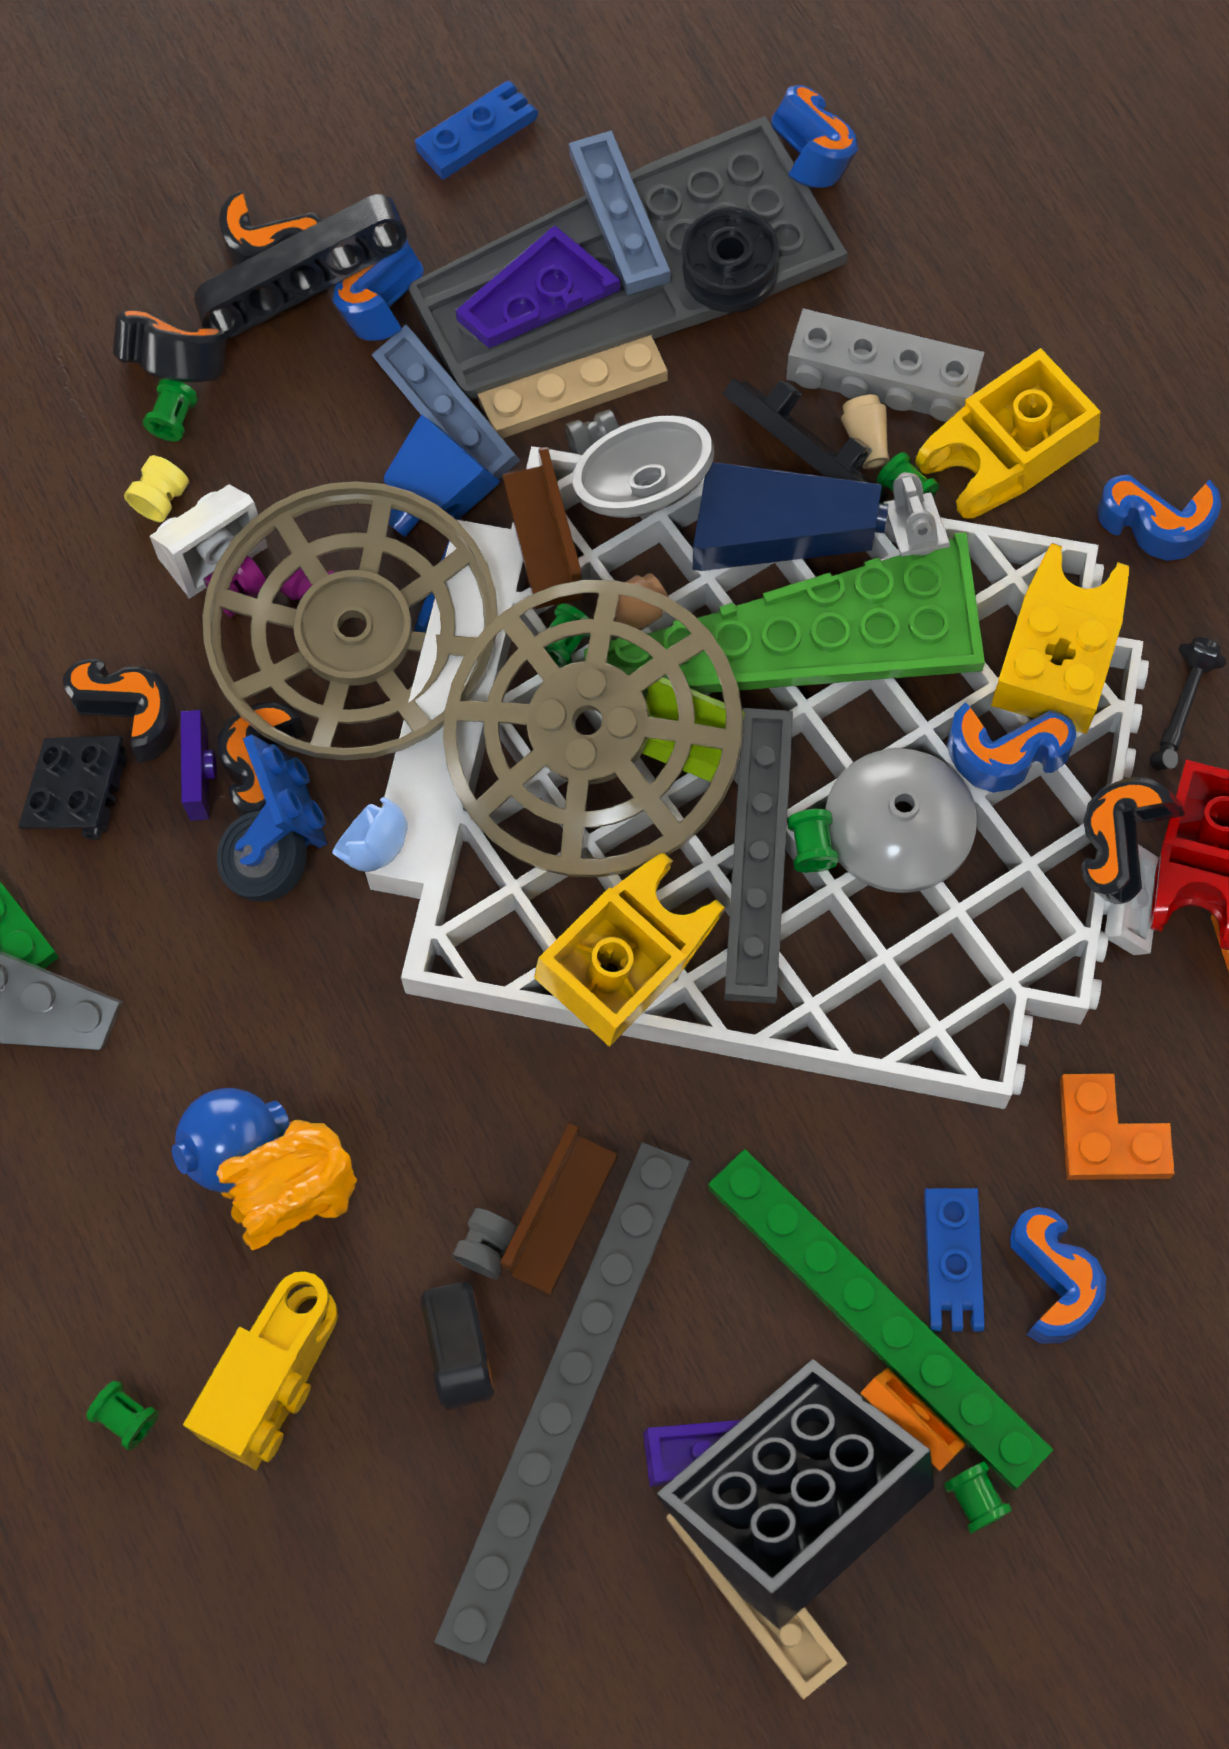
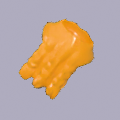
M294 1120L289 1123L290 1125L283 1136L257 1147L244 1156L227 1159L218 1166L216 1175L219 1177V1183L235 1184L228 1191L230 1193L221 1192L224 1198L234 1199L231 1216L237 1225L243 1224L247 1228L242 1238L251 1251L267 1245L273 1238L280 1237L285 1232L295 1229L301 1222L310 1221L315 1215L322 1218H336L348 1211L349 1198L353 1193L357 1178L354 1177L350 1156L341 1147L339 1136L324 1123Z

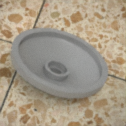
M655 416L628 423L604 435L581 456L575 466L572 477L575 493L581 504L587 509L610 517L631 518L658 512L682 500L700 484L713 462V442L709 432L703 425L686 417Z
M885 749L856 760L835 781L829 793L825 809L832 813L833 823L829 826L832 849L838 853L839 863L859 881L876 889L896 893L925 890L938 885L952 876L966 860L973 845L977 827L975 804L963 779L942 760L912 749ZM905 801L913 809L906 813L900 812L896 809L895 804Z

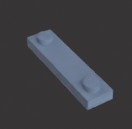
M612 130L569 143L570 157L626 294L630 295L670 283V269Z
M407 325L372 354L373 358L421 415L423 414L438 425L498 479L520 461Z

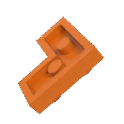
M1062 1074L1060 1078L1067 1180L1172 1178L1174 1175L1170 1123L1118 1124L1114 1074Z

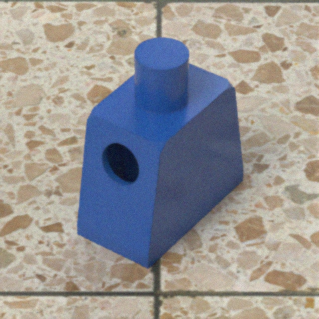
M423 414L416 421L386 471L383 480L386 485L413 492L435 503L456 520L460 519L500 482L496 476ZM392 509L389 525L406 537L420 519L406 512Z

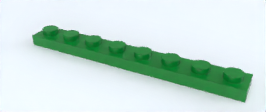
M746 1149L708 1184V1190L983 1461H986L987 1465L1013 1491L1053 1451L1021 1417Z

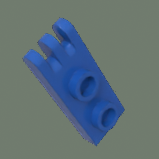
M506 81L415 139L416 151L438 176L444 180L532 123L538 116V110L532 104L527 105V98L520 92L516 93L517 88L511 81Z
M978 1188L925 1189L923 1195L929 1329L932 1332H941L943 1324L941 1311H949L951 1332H962L963 1311H971L970 1324L972 1332H984Z

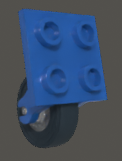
M251 734L243 738L266 804L261 811L242 815L226 829L217 850V867L223 882L234 893L251 901L267 902L286 895L298 883L306 865V848L310 844L321 848L328 843L322 829L326 824L325 817L318 804L309 795L306 784L310 782L303 763L299 758L291 757L282 752L276 745H270Z

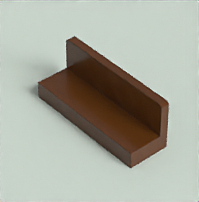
M548 447L538 449V467L502 474L503 486L531 594L538 593L555 585L582 580L580 565ZM583 593L559 597L535 606V609L583 599Z
M568 1124L500 1262L503 1276L551 1298L618 1160L617 1153L580 1137L579 1127L576 1125Z

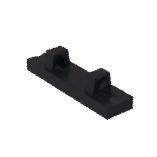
M733 378L723 392L724 396L825 477L874 483L859 471L872 452L870 447L861 440L851 437L842 449L836 453L789 415L802 395L791 384L779 381L770 394L765 396L749 382H741ZM882 489L879 503H883L889 495Z

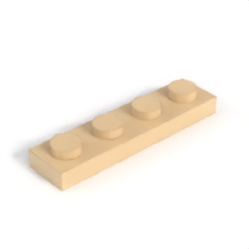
M650 335L478 394V400L486 420L503 439L668 381V370Z
M671 1514L666 1516L667 1521L802 1700L847 1664L805 1607L780 1630L777 1629L737 1593Z

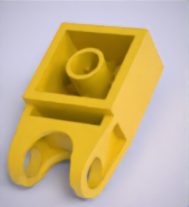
M1040 348L967 398L965 406L923 444L916 456L915 464L924 474L943 471L955 466L965 467L973 471L976 476L969 482L966 489L956 500V511L963 518H975L1025 493L1097 443L1099 440L1101 411Z
M1051 543L1025 594L991 706L1033 719L1049 710L1056 711L1069 717L1074 723L1077 732L1087 734L1097 710L1122 626L1129 565L1117 562L1116 568L1111 572L1104 584L1096 588H1080L1069 582L1063 574L1061 553L1063 546Z
M661 853L646 862L612 889L609 887L537 961L534 978L609 1047L679 977L725 910V907L717 900L687 915H678L666 910L656 896L659 883L670 870V864L673 862L665 853ZM601 963L605 968L612 963L618 967V971H606L601 967Z
M305 1271L294 1272L286 1276L276 1287L250 1332L239 1326L183 1424L201 1441L256 1471L262 1460L267 1463L270 1462L279 1449L284 1437V1433L279 1430L289 1412L296 1414L307 1399L311 1385L306 1383L338 1319L337 1305L332 1295L329 1294L324 1282L319 1277ZM300 1284L311 1285V1287H304L296 1291L287 1300L290 1290ZM312 1298L317 1299L311 1311L304 1314L297 1313L298 1308L304 1301Z

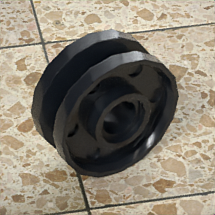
M730 206L710 210L696 218L686 230L681 247L683 259L682 272L685 287L695 301L711 310L733 313L753 308L765 301L773 291L779 273V244L776 231L766 218L750 209Z

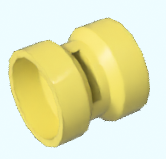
M154 455L150 456L142 467L143 476L140 479L141 481L132 482L125 492L124 498L134 510L144 517L156 522H164L172 509L170 501L174 497L182 495L189 484V480L185 473L176 465Z

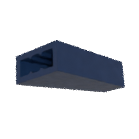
M712 462L704 478L693 544L692 570L707 571L872 551L875 532H885L888 504L879 503L881 484Z

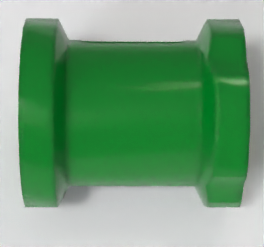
M162 379L156 388L158 392L156 403L152 412H148L145 415L143 426L148 432L160 439L173 442L179 441L184 435L183 422L188 410L196 405L198 398L195 390L187 384Z
M905 452L894 456L882 468L876 479L877 484H881L882 489L889 488L893 492L895 479L900 474L908 472L920 478L923 494L931 493L934 497L939 489V483L933 478L927 479L911 464L910 456Z
M561 603L555 609L554 614L556 618L549 628L562 623L589 618L577 608ZM591 634L567 637L549 644L544 649L557 666L562 668L572 663L571 655L582 639L590 637Z
M808 809L792 814L787 818L788 829L794 832L797 856L793 863L796 871L802 873L822 872L837 866L839 855L832 849L829 826L833 823V818L829 810Z
M113 1380L100 1391L86 1413V1419L91 1423H102L122 1439V1447L131 1451L151 1431L158 1419L159 1412L153 1407L146 1409L123 1392V1384Z
M986 1461L969 1468L943 1484L946 1492L954 1493L968 1518L969 1523L966 1528L970 1534L985 1528L1013 1511L1009 1503H1002L986 1473L990 1468Z

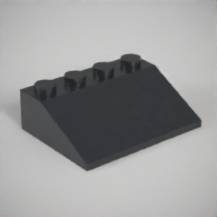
M812 1359L657 1493L658 1500L737 1593L780 1630L934 1489L930 1449Z

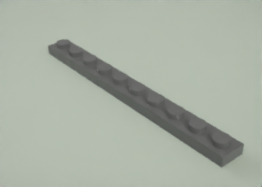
M641 1143L434 1641L435 1644L487 1665L690 1167L689 1160L646 1143Z

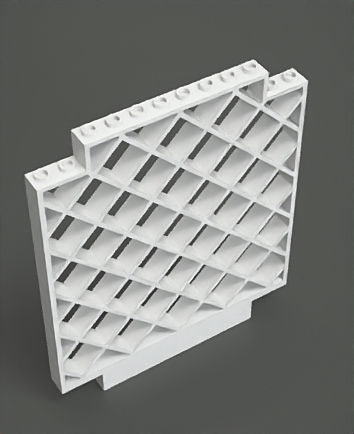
M531 447L526 469L539 466V447ZM549 449L564 509L567 510L580 502L573 487L572 477L575 466L582 455ZM704 478L682 500L658 512L640 516L643 519L642 521L593 550L567 517L581 569L582 580H614L609 572L660 542L690 582L668 597L691 613L704 605H707L711 612L715 613L719 611V607L733 603L726 592L773 563L778 566L791 584L816 576L803 559L710 571L692 570L693 549L679 530L698 520ZM888 516L885 532H875L872 551H866L871 559L879 557L882 561L900 555L899 549H896L891 543H896ZM941 518L948 540L953 539L955 533H967L970 557L992 584L975 595L979 621L1006 604L1019 616L1025 594L1051 543L1063 546L1061 550L1062 571L1080 575L1078 587L1090 589L1101 585L1104 565L1096 563L1098 545ZM457 520L476 542L488 564L496 590L498 616L524 598L532 595L530 587L524 590L527 574L514 524H512L511 529ZM450 541L446 557L456 550V547ZM1010 563L1020 564L1024 566L1015 570ZM466 566L448 580L445 585L449 590L454 607V636L478 637L484 629L482 598L476 578L470 567ZM436 598L430 615L409 702L423 689L436 661L437 643L435 634L440 635L441 630L440 612ZM552 606L539 609L533 607L519 616L534 636L547 630L538 615ZM663 611V616L641 631L648 634L673 625V621H676V619ZM504 629L497 634L495 650L486 676L470 701H488L489 693L496 677L507 661L511 638ZM1122 637L1117 639L1110 667L1124 669L1120 699L1104 683L1097 710L1088 733L1084 734L1076 731V739L1069 757L1104 734L1114 732L1107 785L1120 781L1123 777L1130 778L1132 775L1136 749L1128 748L1130 733L1137 734L1142 715V705L1134 703L1136 689H1144L1149 668V661L1141 660L1143 641ZM589 644L571 655L572 663L585 661L584 649L588 648ZM450 655L437 680L422 696L415 700L430 721L445 710L451 683L462 662L463 656ZM475 661V663H474V665H473V668H472V670H471V672H470V674H469V676H468L466 682L468 681L469 677L471 676V674H472V672H473V670H474L476 661ZM986 663L983 671L961 673L975 692L928 722L894 678L833 683L807 700L796 686L769 688L785 711H793L792 737L802 732L836 778L831 783L787 809V818L803 810L826 809L827 799L832 786L853 761L821 719L871 689L906 734V736L885 749L901 748L921 751L942 760L957 772L972 795L976 808L978 830L1010 871L960 903L944 882L921 890V893L939 917L887 950L849 900L850 896L868 886L867 884L859 881L849 872L836 880L828 870L803 873L816 892L782 913L780 941L830 910L866 959V964L812 997L779 951L778 985L795 1009L753 1035L727 1030L701 993V991L726 976V949L689 973L684 969L679 977L622 1035L1005 1109L1012 1094H1021L1025 1065L1017 1063L1019 1045L1028 1046L1033 1016L1081 1024L1088 1010H1096L1098 1006L1102 980L1094 979L1093 977L1096 961L1103 962L1106 955L1109 937L1100 930L1103 914H1108V907L1112 903L1105 901L1091 889L1084 927L1044 874L1091 843L1086 836L1083 820L1088 802L1092 798L1065 764L1053 773H1045L1042 763L1035 761L1032 763L1022 783L1012 790L994 793L974 787L957 771L950 759L948 748L942 740L949 736L954 713L964 703L969 704L977 717L990 710L1007 733L1031 721L1027 716L991 706L999 677H996ZM539 674L506 693L503 702L530 704L534 693L543 682V679ZM595 710L584 711L583 713L594 729L598 731L602 724V715ZM405 720L403 721L399 738L413 732ZM457 721L456 738L459 759L468 786L474 794L486 748L484 722ZM499 723L500 740L515 762L518 763L531 751L512 724ZM444 727L429 738L396 752L384 797L397 804L406 818L408 829L401 852L391 863L378 870L365 872L370 890L420 899L401 975L405 993L589 1029L557 998L551 995L540 994L546 988L534 978L536 967L505 987L478 982L454 948L515 910L543 952H545L556 941V938L530 900L568 876L543 871L535 867L515 880L483 834L484 832L471 819L456 794L446 764L443 743ZM639 757L634 765L648 783L651 784L655 778ZM739 761L736 774L733 778L737 784L739 776ZM547 767L543 768L523 785L536 797L556 807L565 809L566 800L557 787L567 782V780L557 776ZM687 773L673 783L671 788L661 797V800L680 823L684 818L677 809L707 791L711 782ZM1041 776L1079 824V827L1031 857L992 806ZM511 796L490 817L496 824H499L525 807L520 805ZM643 811L635 817L617 824L602 826L590 834L584 828L582 859L604 858L605 853L654 823ZM787 826L785 850L794 861L797 856L794 832H791ZM695 835L680 848L694 868L656 892L657 899L666 910L671 911L708 887L716 899L725 907V911L730 917L732 885L726 878V875L730 874L733 870L734 843L711 857ZM463 841L469 842L500 887V890L443 924ZM1098 850L1096 851L1095 859H1097L1100 855V852ZM618 875L597 877L605 890L609 887L612 889L622 881ZM1023 887L1063 941L1012 974L972 919ZM952 933L992 987L946 1018L938 1021L899 966ZM435 955L442 956L455 977L431 973ZM1074 956L1080 957L1075 997L1027 988ZM879 979L920 1033L883 1059L853 1054L825 1015ZM685 1002L699 1024L662 1016ZM1004 1003L1010 1010L998 1082L980 1078L951 1037ZM808 1026L823 1048L785 1040ZM932 1050L948 1072L909 1064Z

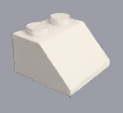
M227 485L218 492H210L203 496L195 507L178 518H170L163 522L157 531L150 535V539L158 559L190 599L206 588L203 578L214 571L217 562L231 540L258 513L254 501L248 494L231 485ZM263 538L248 554L250 558L268 547L266 539Z

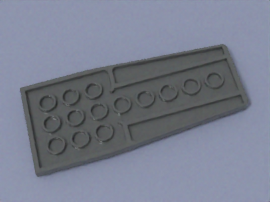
M763 116L630 172L632 181L670 269V283L627 295L620 280V291L492 348L485 346L457 321L456 309L554 225L620 279L585 195L413 281L410 284L409 292L411 302L450 377L470 400L478 398L479 393L650 335L655 339L728 314L727 312L711 310L695 301L685 287L682 272L683 259L681 247L685 232L696 218L712 209L730 206L750 209L766 218L776 231L779 244V273L775 288L769 296L846 264L848 253L808 186L799 184L789 177V172L794 163L766 116Z

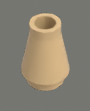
M863 395L844 403V414L841 416V421L849 437L861 440L872 449L871 454L862 467L864 469H872L887 464L890 458L887 444L886 406L880 404L877 395Z

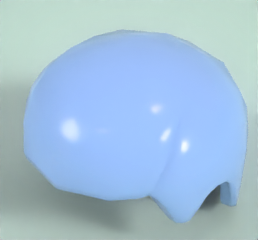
M385 797L380 799L384 804L382 808L369 804L358 815L332 851V854L359 871L371 872L385 867L395 859L404 845L408 823L401 808Z

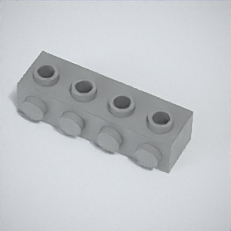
M802 309L788 355L786 380L796 382L798 385L808 389L822 388L838 392L850 399L863 395H877L880 403H884L892 409L932 415L937 420L947 422L965 406V400L975 393L984 352Z

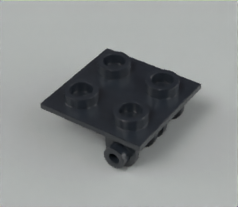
M123 737L44 738L18 827L21 829L82 828L81 835L90 840H100L102 833H107L109 828L108 821L111 810L106 806H114L117 800L110 793L119 792V782L123 767L127 764L128 760L124 755L125 748L121 746Z

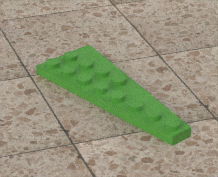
M966 532L955 533L953 539L949 540L950 547L934 550L927 555H908L903 557L898 555L882 561L878 557L865 561L863 567L831 576L830 573L763 593V598L738 606H735L734 603L721 606L718 612L697 618L712 633L726 655L739 690L983 671L985 665ZM676 620L673 621V626L648 633L647 635L658 641L667 650L691 633L681 622ZM618 638L610 641L607 664L621 669L627 675L632 674L653 659L650 654L626 640ZM588 648L584 649L585 661L587 657ZM705 650L679 666L685 675L690 689L700 693L723 692L714 665ZM648 688L642 692L645 698L647 697Z

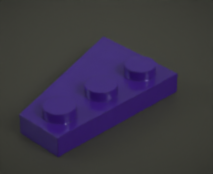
M554 225L456 309V319L485 346L492 348L620 291V279Z

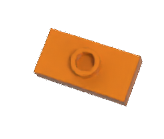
M889 1367L874 1377L862 1390L861 1394L875 1408L930 1449L931 1462L939 1471L967 1445Z

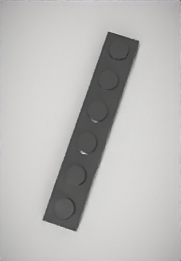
M743 708L745 717L743 720V741L739 761L724 1000L776 1004L793 711Z

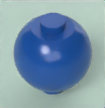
M221 1088L209 1091L195 1099L182 1114L176 1130V1144L172 1146L173 1160L182 1174H188L200 1186L215 1192L230 1193L228 1191L235 1184L219 1183V1177L216 1175L218 1166L227 1159L244 1156L257 1147L283 1136L290 1125L289 1118L282 1105L275 1100L264 1103L253 1093L236 1088Z

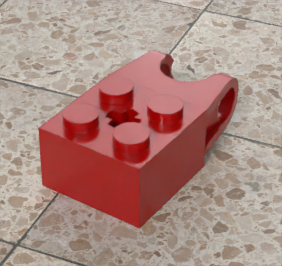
M1186 760L1176 797L1180 800L1185 815L1169 819L1155 870L1150 929L1162 932L1172 913L1181 907H1202L1213 914L1218 922L1220 948L1229 950V770Z

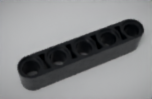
M381 194L366 197L207 280L198 287L194 298L203 329H221L227 336V339L232 338L396 253L405 244L407 232L395 202L390 197ZM386 223L383 226L377 227L379 224ZM346 244L343 247L336 248L339 245Z

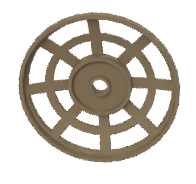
M357 481L325 484L299 491L274 503L253 518L231 540L216 564L207 587L202 615L203 641L211 671L224 697L240 717L264 737L289 750L316 758L345 761L376 758L404 750L429 738L444 727V711L430 721L415 700L422 696L437 680L450 655L464 657L478 638L454 636V607L445 583L466 566L470 567L476 578L482 598L485 629L498 617L496 590L488 564L476 542L456 519L435 503L413 492L386 484ZM347 504L372 505L367 533L334 534L308 543L294 521L295 518L307 512L329 506ZM395 509L406 512L430 524L448 538L456 547V550L433 567L425 557L412 547L396 539L386 537L391 510ZM277 529L292 554L286 557L270 573L261 587L257 599L228 590L234 575L246 556L263 538ZM363 549L359 570H344L328 575L318 559L322 555L340 550ZM383 553L405 562L418 572L421 577L399 591L393 583L378 575ZM301 568L312 586L301 598L297 609L273 603L283 584L294 572ZM433 593L439 608L441 624L440 635L435 634L437 644L436 661L432 673L421 692L409 702L412 687L407 690L393 670L402 662L407 651H422L426 633L412 631L409 608ZM223 609L252 618L250 625L251 645L260 671L236 682H233L227 670L221 646L220 624ZM350 618L362 619L367 624L364 632L357 637L344 636L340 633V627ZM267 622L294 629L299 652L273 664L267 646ZM497 635L491 639L477 658L474 670L463 688L460 701H470L486 676L495 650ZM311 669L320 677L330 681L324 704H317L301 696L285 681ZM375 681L390 700L370 708L343 709L350 686L364 685ZM272 688L291 707L310 717L319 719L311 742L296 739L276 729L254 712L245 699ZM399 713L413 731L399 739L374 746L354 748L331 747L339 723H367Z
M581 580L555 585L524 598L501 613L481 632L464 655L451 683L444 711L443 743L447 769L456 794L471 819L495 844L516 859L543 871L570 877H607L633 872L661 853H665L668 856L684 846L707 824L723 802L736 774L743 741V711L739 687L729 661L712 633L690 611L669 597L640 585L615 580ZM580 593H599L594 619L562 623L534 636L519 617L531 608L559 597ZM620 595L633 597L660 608L681 622L691 634L666 650L658 641L643 631L624 623L615 622ZM504 629L518 647V650L511 655L498 673L490 690L488 701H460L464 684L475 661L491 639ZM591 634L586 661L571 663L559 668L544 649L549 644L567 637ZM611 636L635 644L650 654L653 659L632 674L627 675L621 669L607 664ZM704 650L711 659L722 686L726 710L725 729L695 724L692 693L685 675L679 667ZM529 661L543 679V682L534 693L530 704L503 702L511 680L522 665ZM665 675L668 676L676 695L679 712L678 721L650 717L646 699L642 694L644 690ZM587 710L599 712L602 715V724L598 731L591 735H582L576 731L575 723L581 713ZM457 721L484 722L487 754L499 780L478 799L475 798L469 788L460 763L456 738ZM499 723L527 725L529 740L533 747V750L511 769L506 762L501 748ZM648 738L675 742L674 749L666 766L658 777L649 784L634 765L643 753ZM692 745L721 749L720 762L707 791L694 809L679 823L661 800V797L671 788L681 774ZM547 767L554 774L568 781L565 809L542 801L523 785L543 768ZM618 777L633 796L630 800L611 808L586 811L589 784L603 783ZM512 796L520 805L533 814L550 822L563 825L561 856L544 853L518 841L500 828L490 816ZM645 811L663 835L652 843L625 854L599 859H582L584 828L617 824Z

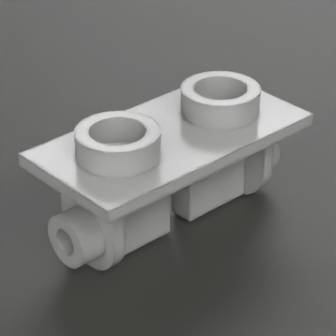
M908 472L900 474L893 483L894 500L884 502V504H888L887 516L901 557L927 555L934 550L950 547L932 494H923L922 483L917 475Z

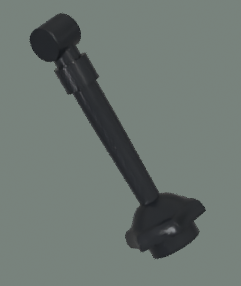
M1196 637L1191 643L1179 646V652L1191 670L1169 727L1164 730L1160 741V751L1153 752L1150 757L1151 766L1157 771L1172 769L1178 764V755L1175 751L1179 750L1182 742V732L1202 674L1223 668L1226 665L1227 661L1221 654L1220 645L1211 639Z

